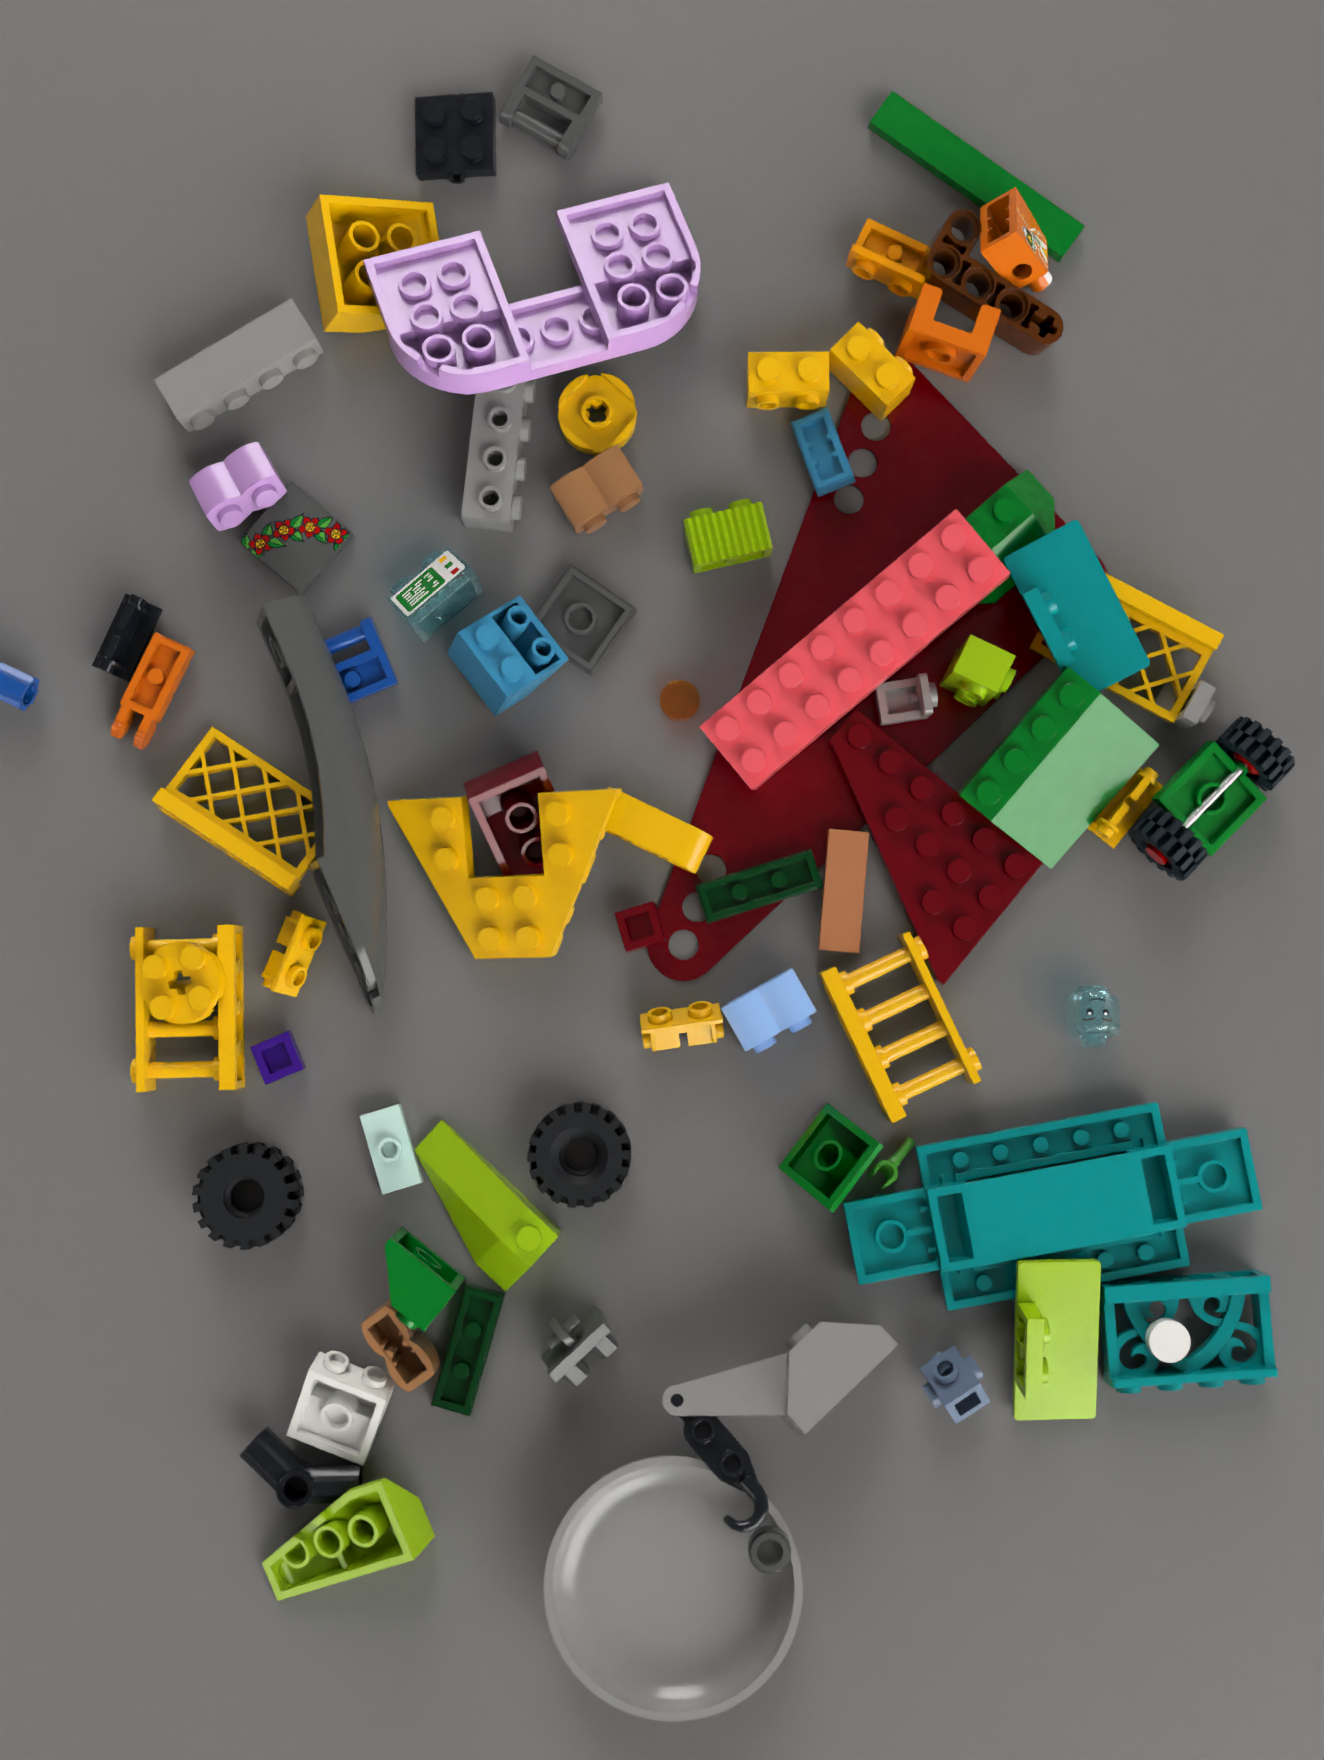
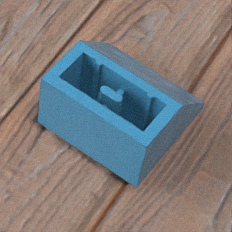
M520 595L459 631L447 652L448 656L494 716L527 697L569 659Z

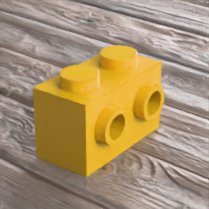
M858 321L829 350V371L882 421L909 395L916 378L912 375V368L902 357H894L884 347L883 339L875 330L871 328L866 329Z
M829 351L748 352L746 364V408L773 410L779 407H796L802 410H812L826 406L830 391Z

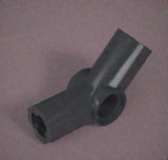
M268 1426L240 1454V1457L276 1491L279 1502L289 1509L303 1508L307 1504L334 1503L350 1488L362 1485L361 1465L357 1463L312 1464L309 1461L301 1460ZM294 1476L301 1477L306 1481L308 1489L304 1492H295L290 1488L288 1479Z

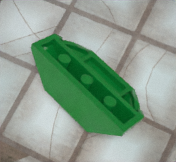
M1027 469L1002 486L966 518V521L1006 567L1004 558L1007 555L1055 530L1054 498ZM1011 575L978 604H994L1016 584Z

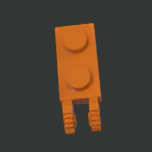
M154 633L119 703L122 706L111 727V736L122 739L128 732L134 720V714L137 712L144 715V718L134 736L133 745L141 750H144L149 745L156 731L157 722H161L194 656L195 651L162 634Z

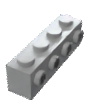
M536 379L475 394L461 511L462 521L467 528L513 532L514 520H521L523 497L517 496L518 481H525L527 457H522L521 454L523 442H530L532 421L531 418L526 417L527 403L534 404Z

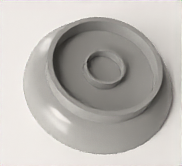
M661 1455L635 1460L609 1472L592 1484L575 1501L558 1526L550 1545L544 1572L543 1596L548 1626L560 1655L578 1680L598 1698L621 1711L645 1719L671 1722L697 1720L713 1716L730 1709L756 1692L771 1677L788 1652L797 1630L803 1600L802 1570L797 1547L788 1526L773 1503L768 1499L769 1509L767 1516L759 1527L772 1525L783 1530L790 1542L791 1557L784 1569L777 1573L767 1574L757 1570L752 1565L748 1555V1540L756 1529L750 1532H738L732 1530L723 1521L726 1515L739 1521L748 1519L753 1513V1502L746 1493L719 1480L701 1458L686 1455Z

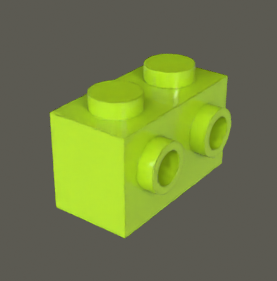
M970 634L956 650L940 686L955 693L954 698L964 705L976 707L979 704L984 706L992 698L997 700L1002 692L1005 693L1008 690L1016 674V670L1010 668L1016 656Z

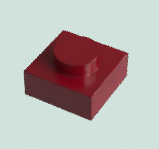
M654 901L614 913L627 953L667 941Z

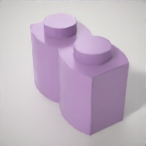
M259 442L249 443L236 449L223 462L203 468L189 480V484L205 516L217 531L238 526L252 511L274 505L287 492L273 463Z

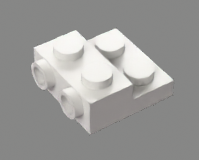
M319 1351L308 1370L286 1436L363 1466L370 1452L379 1424L385 1414L395 1381L388 1379L386 1371L380 1367L368 1366L363 1369L349 1363V1358L342 1352L329 1351L325 1354Z

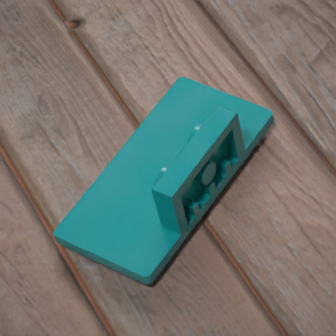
M1078 520L1067 523L1004 558V563L1010 571V575L1059 671L1063 667H1070L1095 689L1101 691L1150 665V660Z

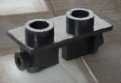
M126 593L92 666L130 682L163 610L147 603L146 600L134 594L129 595Z

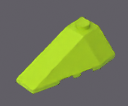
M443 1119L414 1149L473 1260L504 1291H507L559 1237L561 1229Z
M384 1477L350 1488L266 1558L262 1565L276 1599L280 1601L412 1561L433 1540L435 1534L420 1498Z

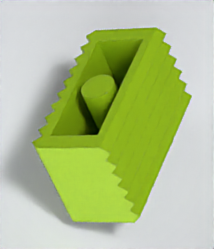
M741 499L728 505L729 509L715 513L712 508H701L692 511L689 514L690 518L683 520V532L693 574L771 556L773 547L762 502L752 504L751 499Z

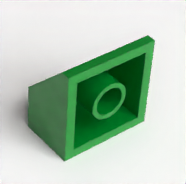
M402 1226L385 1243L391 1306L398 1310L395 1315L404 1325L413 1330L419 1327L422 1331H425L466 1277Z

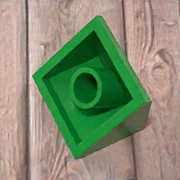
M826 1103L778 1168L834 1213L884 1146Z

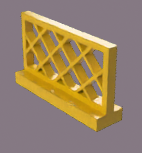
M1105 573L1129 621L1131 620L1141 625L1133 628L1135 633L1150 630L1157 634L1162 650L1146 655L1149 659L1163 655L1170 676L1149 683L1144 668L1138 671L1142 686L1126 689L1117 682L1105 689L1172 724L1175 722L1178 713L1185 704L1211 654L1217 650L1224 634ZM1038 630L1028 649L1055 662L1048 647L1041 644L1043 637ZM1167 640L1177 645L1168 647ZM1184 648L1199 656L1191 671L1177 675L1170 652ZM1187 677L1183 687L1181 688L1178 679ZM1172 682L1176 699L1169 711L1155 704L1151 691L1152 687ZM1144 690L1146 699L1135 692Z
M213 726L165 789L161 787L152 798V802L158 810L291 898L300 887V881L309 869L308 865L315 861V843L311 848L309 840L315 839V832L308 833L304 815L305 812L313 811V804L303 805L301 798L303 797L312 803L311 791ZM215 741L229 749L231 763L208 766L206 753ZM235 753L245 760L236 762ZM201 761V763H202V768H197V769H195L196 766H197V765L199 764V762ZM256 766L262 770L264 785L241 789L238 769ZM232 770L236 790L213 794L209 774ZM204 775L207 795L189 798L179 791L187 778ZM268 775L277 780L278 782L269 783ZM289 788L295 792L298 807L274 811L271 791ZM266 792L269 812L246 816L243 796ZM237 797L240 817L222 820L216 816L214 801ZM208 802L209 810H207L200 804ZM299 814L303 834L279 838L276 818ZM271 819L274 839L256 842L249 837L247 823ZM242 824L243 833L233 826ZM304 841L306 856L298 867L295 868L283 860L281 845ZM275 846L277 855L266 848Z

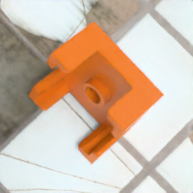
M924 283L919 292L915 307H912L909 311L894 357L900 356L907 362L968 383L987 355L1001 310L984 304L979 310L972 332L954 328L933 320L942 290Z

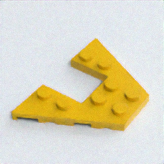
M622 788L538 793L544 874L475 876L467 796L397 799L387 801L475 959L543 958L557 955L563 940V931L566 924L571 920L575 910L573 906L581 886L586 882L596 858V849L600 840L604 838L607 830L605 829L617 797H620L622 793Z

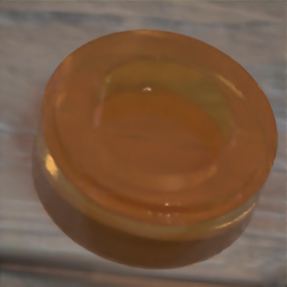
M674 680L663 688L660 694V707L664 715L670 720L677 722L687 721L698 711L700 696L692 683L685 680Z

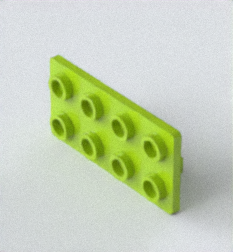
M1029 1259L1016 1262L1012 1414L1016 1420L1095 1418L1101 1263L1098 1259Z

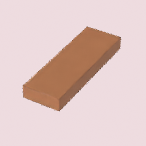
M827 829L817 950L859 953L869 832Z

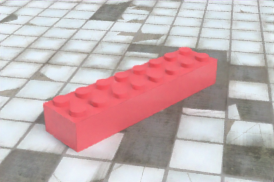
M955 509L700 725V729L749 788L756 790L1006 581L1010 571L961 513Z

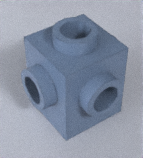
M955 1346L934 1354L928 1363L920 1367L928 1383L922 1386L935 1408L942 1404L944 1405L955 1424L991 1402L978 1381L984 1377L982 1371L971 1355L963 1359Z

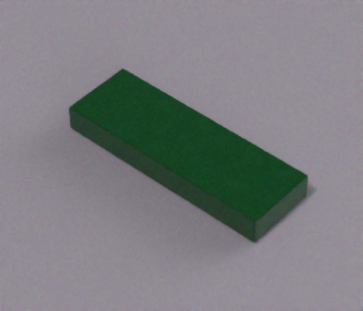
M808 849L697 884L695 887L706 922L709 924L823 888V884L812 850Z
M471 1283L465 1284L431 1401L432 1406L467 1416L471 1415L506 1293Z

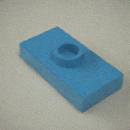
M828 407L790 422L818 497L856 482Z

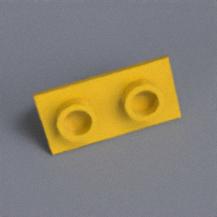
M1147 766L1144 769L1139 768L1087 829L1114 849L1151 803V798L1163 787V785L1156 781L1159 777L1158 773Z
M292 910L290 916H285V921L276 942L286 946L287 949L285 954L272 950L264 972L261 974L264 977L262 985L270 988L273 992L297 997L300 988L306 981L307 970L314 953L322 942L323 931L327 922L309 917L296 910Z
M698 1001L685 1008L670 1009L668 1007H657L649 1010L647 1013L639 1014L644 1049L652 1048L653 1052L681 1047L679 1033L687 1032L689 1046L717 1043V1038L724 1037L723 1018L719 1003L711 1004L707 1001Z

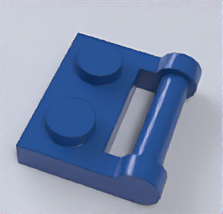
M372 617L359 621L360 625L325 640L331 655L367 640L370 650L335 664L351 704L399 684Z

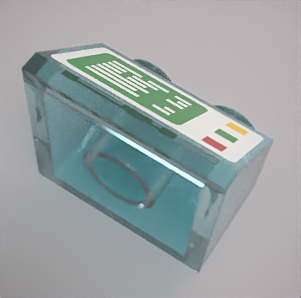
M449 547L445 548L442 552L436 550L429 554L421 563L422 569L411 578L405 576L396 582L390 590L392 594L387 598L392 608L423 643L484 592L476 573Z

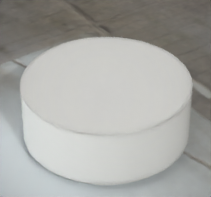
M1160 1318L1149 1325L1145 1334L1148 1350L1163 1362L1173 1363L1180 1361L1189 1352L1191 1346L1189 1332L1174 1319Z

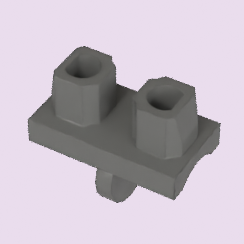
M594 1306L582 1318L574 1313L565 1322L554 1315L548 1321L554 1333L544 1341L549 1349L541 1357L548 1367V1375L556 1383L562 1378L573 1386H578L590 1372L588 1364L582 1358L591 1349L602 1359L607 1358L618 1348V1343L611 1332L604 1314Z

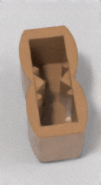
M618 444L598 454L584 466L571 471L549 487L553 498L576 534L584 530L587 534L598 530L607 522L605 517L609 513L617 509L621 513L630 510L641 501L639 495L644 492L642 482Z
M389 1299L365 1318L361 1323V1329L368 1345L377 1354L385 1358L388 1372L395 1383L410 1393L435 1374L440 1365V1359L435 1346L424 1334L416 1331V1329L413 1330L407 1327L396 1317L395 1313L398 1310L391 1306Z

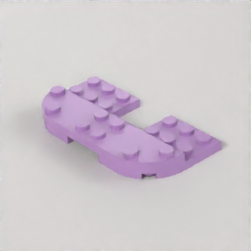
M669 182L557 210L556 222L582 285L508 304L480 230L363 260L364 269L388 333L390 347L396 359L407 372L428 386L446 392L469 395L501 389L631 354L667 341L683 328L695 309L701 272L700 257L696 244Z

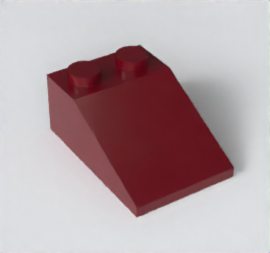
M535 751L463 783L469 804L503 875L544 874L538 793L553 792L555 789L538 751Z

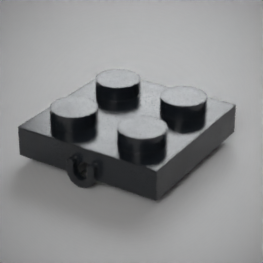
M493 92L415 97L416 175L419 181L449 179L451 183L461 184L465 182V178L496 176V104ZM454 175H460V178H454Z

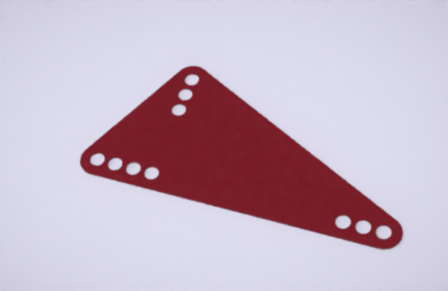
M907 362L913 370L912 375L916 379L909 395L886 416L890 422V432L882 440L873 441L863 434L861 429L862 421L872 412L852 392L850 393L837 428L839 439L847 460L854 451L859 449H866L872 452L877 460L876 470L867 477L854 475L856 482L849 486H854L861 491L863 505L859 511L852 514L843 513L836 507L834 496L837 490L818 497L816 490H814L739 692L955 509L966 519L1002 486L1019 475L912 363ZM1055 512L1056 530L1066 525V523ZM1097 556L1104 572L1107 573L1104 563ZM1017 586L1012 587L994 604H977L885 681L915 678L918 674L927 673L928 682L935 683L938 695V706L933 707V713L928 719L880 726L875 693L873 691L756 790L749 788L720 751L717 750L690 825L713 837L705 856L716 855L720 857L726 865V875L811 849L818 869L825 862L827 829L859 831L865 825L860 813L861 810L850 786L844 778L840 763L829 744L830 739L857 709L927 767L1005 694L1002 692L997 700L992 698L984 706L977 704L976 707H970L957 701L954 698L955 693L940 686L956 650L970 634L1016 656L1010 667L1016 670V674L1008 690L1044 658L1028 649L1038 632V628ZM1043 639V641H1042L1041 644L1047 647V645H1046V643H1045V641H1044V639ZM674 865L658 908L667 941L647 947L650 960L661 974L677 981L697 979L706 974L784 900L707 924L706 920L693 922L684 915L682 905L689 894L697 892L695 885L703 882L699 879L697 872L693 874ZM679 930L692 932L698 940L696 954L687 960L677 959L669 951V939Z

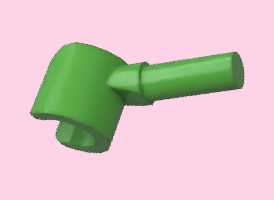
M908 1137L893 1156H890L888 1160H881L868 1172L867 1179L869 1180L877 1171L881 1172L886 1178V1183L880 1190L888 1188L897 1179V1167L915 1146V1141Z

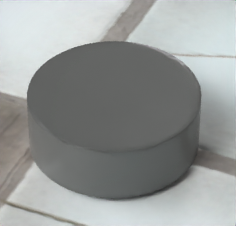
M766 1525L759 1527L751 1534L748 1540V1555L752 1565L760 1572L767 1574L777 1573L786 1567L791 1557V1546L783 1530L776 1526Z

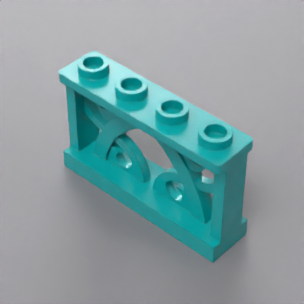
M1257 1269L1123 1278L1100 1282L1099 1322L1104 1369L1103 1380L1110 1387L1116 1388L1118 1393L1135 1394L1141 1392V1387L1157 1386V1389L1163 1391H1177L1183 1389V1384L1198 1383V1386L1204 1388H1218L1224 1386V1381L1239 1380V1383L1245 1385H1260L1265 1383V1378L1278 1377V1369L1275 1365L1269 1293L1272 1292L1270 1275ZM1245 1294H1251L1253 1325L1239 1321L1245 1301ZM1215 1297L1217 1299L1218 1305L1212 1310L1221 1312V1317L1209 1315L1204 1311V1302L1208 1298ZM1179 1299H1187L1190 1308L1201 1320L1216 1327L1203 1344L1187 1357L1185 1356L1180 1361L1169 1363L1172 1366L1158 1367L1159 1359L1150 1353L1145 1342L1146 1331L1149 1325L1155 1321L1147 1322L1145 1318L1156 1316L1150 1312V1304L1159 1301L1164 1306L1163 1314L1157 1319H1173L1178 1309ZM1116 1303L1122 1304L1127 1319L1132 1328L1126 1329L1119 1334L1116 1332L1114 1308ZM1235 1329L1249 1333L1255 1341V1351L1248 1360L1236 1361L1231 1356V1351L1234 1347L1241 1346L1246 1349L1241 1340L1232 1336ZM1139 1336L1143 1342H1139L1132 1347L1130 1357L1132 1358L1135 1354L1141 1353L1145 1357V1362L1136 1369L1126 1368L1120 1361L1119 1352L1128 1340ZM1216 1355L1221 1362L1208 1364Z

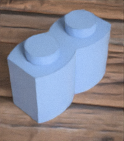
M793 968L783 971L720 1007L745 1052L753 1048L756 1054L777 1043L774 1036L788 1028L791 1034L811 1024L813 1021L810 1015L816 1012Z

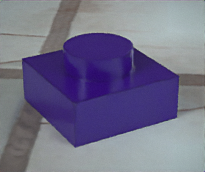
M291 1031L284 1032L250 1047L265 1085L306 1069Z

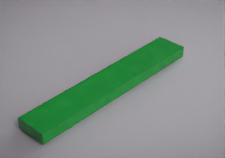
M894 91L889 94L869 121L868 129L979 207L1016 187L1046 237L1048 255L1057 262L1062 260L1083 231L1085 225Z

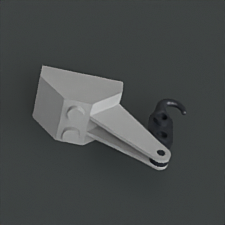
M819 1322L811 1329L806 1323L785 1343L790 1350L785 1354L673 1385L666 1389L662 1397V1406L669 1415L680 1417L683 1420V1433L686 1442L719 1480L746 1493L753 1502V1513L748 1519L739 1521L729 1515L724 1517V1523L732 1530L750 1532L758 1528L767 1516L769 1509L768 1496L763 1486L757 1480L749 1454L717 1417H781L797 1437L807 1434L898 1345L881 1325Z

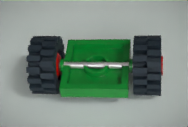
M1238 717L1216 741H1207L1151 798L1159 807L1152 806L1128 830L1131 841L1138 846L1137 849L1141 853H1145L1148 856L1147 859L1151 863L1157 864L1158 869L1161 871L1165 870L1167 875L1172 878L1175 877L1179 881H1184L1207 856H1212L1267 800L1259 788L1261 787L1263 791H1271L1294 768L1295 759L1289 755L1291 751L1288 747L1281 745L1283 741L1279 737L1275 738L1271 735L1273 732L1270 729H1263L1262 724L1255 720L1253 723L1249 717Z

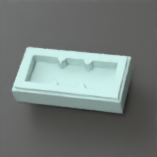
M401 1103L361 1115L360 1120L382 1195L422 1183L423 1177Z

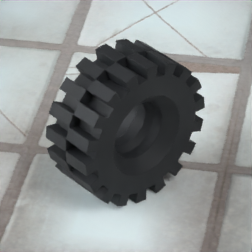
M575 1102L564 1104L547 1114L537 1125L531 1136L530 1147L527 1153V1162H530L531 1167L529 1172L532 1179L535 1178L537 1181V1188L543 1194L546 1192L551 1196L550 1200L557 1204L559 1202L565 1203L570 1208H576V1206L593 1207L595 1203L600 1201L603 1203L608 1200L622 1186L630 1168L631 1143L623 1123H620L615 1117L616 1115L610 1110L607 1111L601 1108V1105L595 1103ZM575 1138L589 1140L596 1149L595 1162L587 1169H574L565 1160V1147L568 1142Z
M248 1142L241 1143L212 1156L207 1161L208 1165L200 1169L197 1178L200 1179L199 1184L194 1185L192 1195H197L198 1202L193 1203L192 1206L194 1213L200 1211L202 1219L197 1222L201 1229L208 1227L212 1231L208 1237L213 1241L222 1239L225 1241L223 1246L231 1249L235 1246H241L240 1250H250L255 1246L259 1248L281 1236L295 1222L294 1217L300 1213L303 1205L299 1204L300 1197L304 1196V1187H299L298 1180L302 1178L300 1171L294 1172L291 1167L294 1161L289 1156L283 1157L280 1155L281 1149L275 1146L266 1147L265 1143L262 1142L248 1144ZM241 1180H253L259 1184L263 1191L262 1203L254 1211H242L233 1202V1189Z

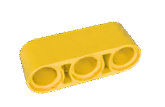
M623 792L620 797H617L605 827L607 833L693 874H696L713 840V837L708 833Z

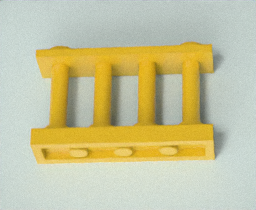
M234 924L217 925V934H213L212 938L155 940V928L135 927V936H132L130 939L129 952L131 959L135 961L136 1059H133L131 1062L130 1076L132 1082L136 1083V1092L156 1090V1078L213 1077L215 1081H219V1090L245 1088L243 926ZM176 941L195 942L204 947L208 952H213L222 963L226 978L224 994L222 998H218V1015H215L213 1020H201L191 1024H173L168 1021H156V1018L151 1015L150 1009L145 1003L141 990V966L144 959L149 955H153L161 946ZM191 979L176 980V988L180 989L182 994H185V987L191 984ZM213 1036L214 1040H218V1056H215L213 1061L156 1062V1037Z
M910 931L897 936L902 946L901 949L848 974L845 970L839 973L836 966L818 973V977L885 1118L891 1123L907 1116L903 1106L908 1104V1099L962 1073L968 1083L976 1084L981 1081L977 1072L982 1069L980 1060L972 1047L966 1049L924 962L925 959L929 958L927 950L920 937L916 936L913 938ZM910 962L920 985L865 1011L863 1008L856 1010L850 997L851 994L855 993L854 988ZM924 1000H928L938 1022L883 1048L880 1044L875 1047L873 1046L867 1033L873 1030L872 1025ZM945 1036L955 1059L901 1085L898 1082L891 1084L885 1069L890 1067V1062Z

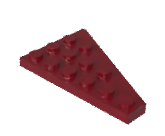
M855 709L830 739L829 744L840 763L844 778L853 792L870 836L878 848L882 863L887 868L908 921L912 924L916 936L920 937L929 956L927 960L933 971V977L938 983L944 985L1043 863Z

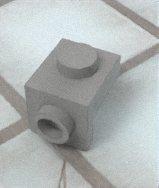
M927 673L918 674L915 678L885 682L874 690L880 726L928 719L933 713V707L938 706L937 689L934 682H928Z
M1179 680L1181 688L1183 687L1185 682ZM1203 680L1196 683L1181 711L1178 713L1175 722L1172 724L1185 730L1196 725L1198 721L1204 723L1215 706V702L1211 698L1217 688ZM1172 682L1163 684L1154 700L1155 704L1168 711L1176 699Z

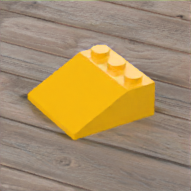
M319 194L306 215V223L323 332L365 333L386 329L369 284L363 260L439 241L433 203Z

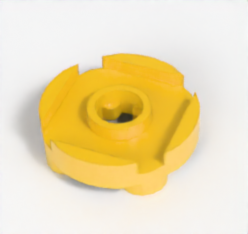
M601 373V376L593 375L589 377L586 374L572 380L563 390L558 404V421L564 438L575 449L591 454L594 457L617 444L619 448L623 447L633 435L637 422V409L630 388L619 378L605 373ZM601 406L605 407L604 415L606 420L603 422H591L588 409L590 407L594 409H599Z
M176 941L165 944L158 948L153 955L147 956L141 966L142 995L150 1009L151 1015L159 1020H165L173 1024H191L204 1020L215 1010H212V1008L216 1005L218 998H222L225 991V972L219 958L213 952H208L204 947L195 942ZM181 972L183 976L191 978V984L185 987V994H182L175 984L178 974Z

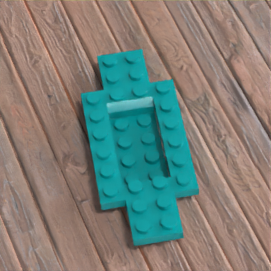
M1154 1101L916 1145L914 1148L922 1184L921 1187L842 1201L857 1283L862 1285L938 1270L947 1311L1015 1299L1016 1262L1018 1260L1096 1258L1101 1263L1100 1282L1191 1266L1183 1230L1184 1227H1187L1188 1223L1263 1210L1247 1128L1237 1127L1166 1141L1158 1102ZM1126 1151V1153H1122V1154H1117V1155H1112V1156H1106V1157H1101V1158H1096V1159H1090V1160H1085V1161H1079V1162H1074V1163H1069V1164H1063V1165H1058V1166H1053V1167H1047V1168H1042V1169H1037V1170H1031V1171H1026V1172H1020V1173H1015V1174H1010V1175H1004V1176H999V1177H994V1178H988V1179H983V1180H978V1181H972V1182H966V1181H965V1180L976 1179V1178H981V1177H987V1176H992V1175H997V1174H1003V1173H1008V1172H1013V1171H1019V1170H1024V1169H1029V1168H1035V1167L1046 1166V1165H1051V1164H1056V1163H1062V1162H1067V1161H1072V1160H1078V1159H1083V1158H1088V1157H1094V1156H1099V1155H1105V1154H1110V1153H1115V1152Z

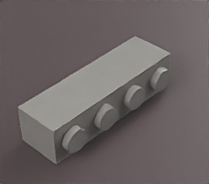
M290 298L155 378L154 382L177 420L190 433L193 430L207 428L215 421L216 416L226 410H235L244 406L249 401V397L258 391L276 387L282 382L285 375L295 369H305L311 366L324 351L294 300Z

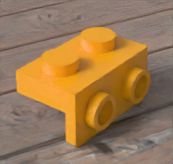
M867 218L856 243L852 245L849 251L846 266L851 268L852 272L862 279H874L887 285L888 289L898 296H911L917 299L924 284L925 276L916 272V269L928 246Z

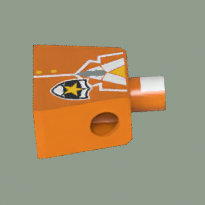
M1014 187L980 207L982 229L980 233V252L998 275L1019 288L1028 285L1032 292L1037 293L1048 287L1052 281V275L1048 268L1047 240L1021 194Z

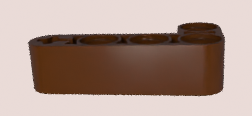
M958 209L954 211L936 231L917 266L916 272L925 276L924 283L942 290L940 298L942 302L976 322L982 305L985 304L1000 309V304L1006 305L1012 313V318L1006 317L1001 312L994 334L1028 355L1042 353L1062 336L1064 327L1061 316L1052 308L971 258L969 255L982 230L979 217L971 210ZM951 228L959 229L964 236V240L957 239L953 235ZM932 262L940 263L944 267L945 275L938 274L933 269ZM966 283H971L977 288L979 297L973 296L968 292Z

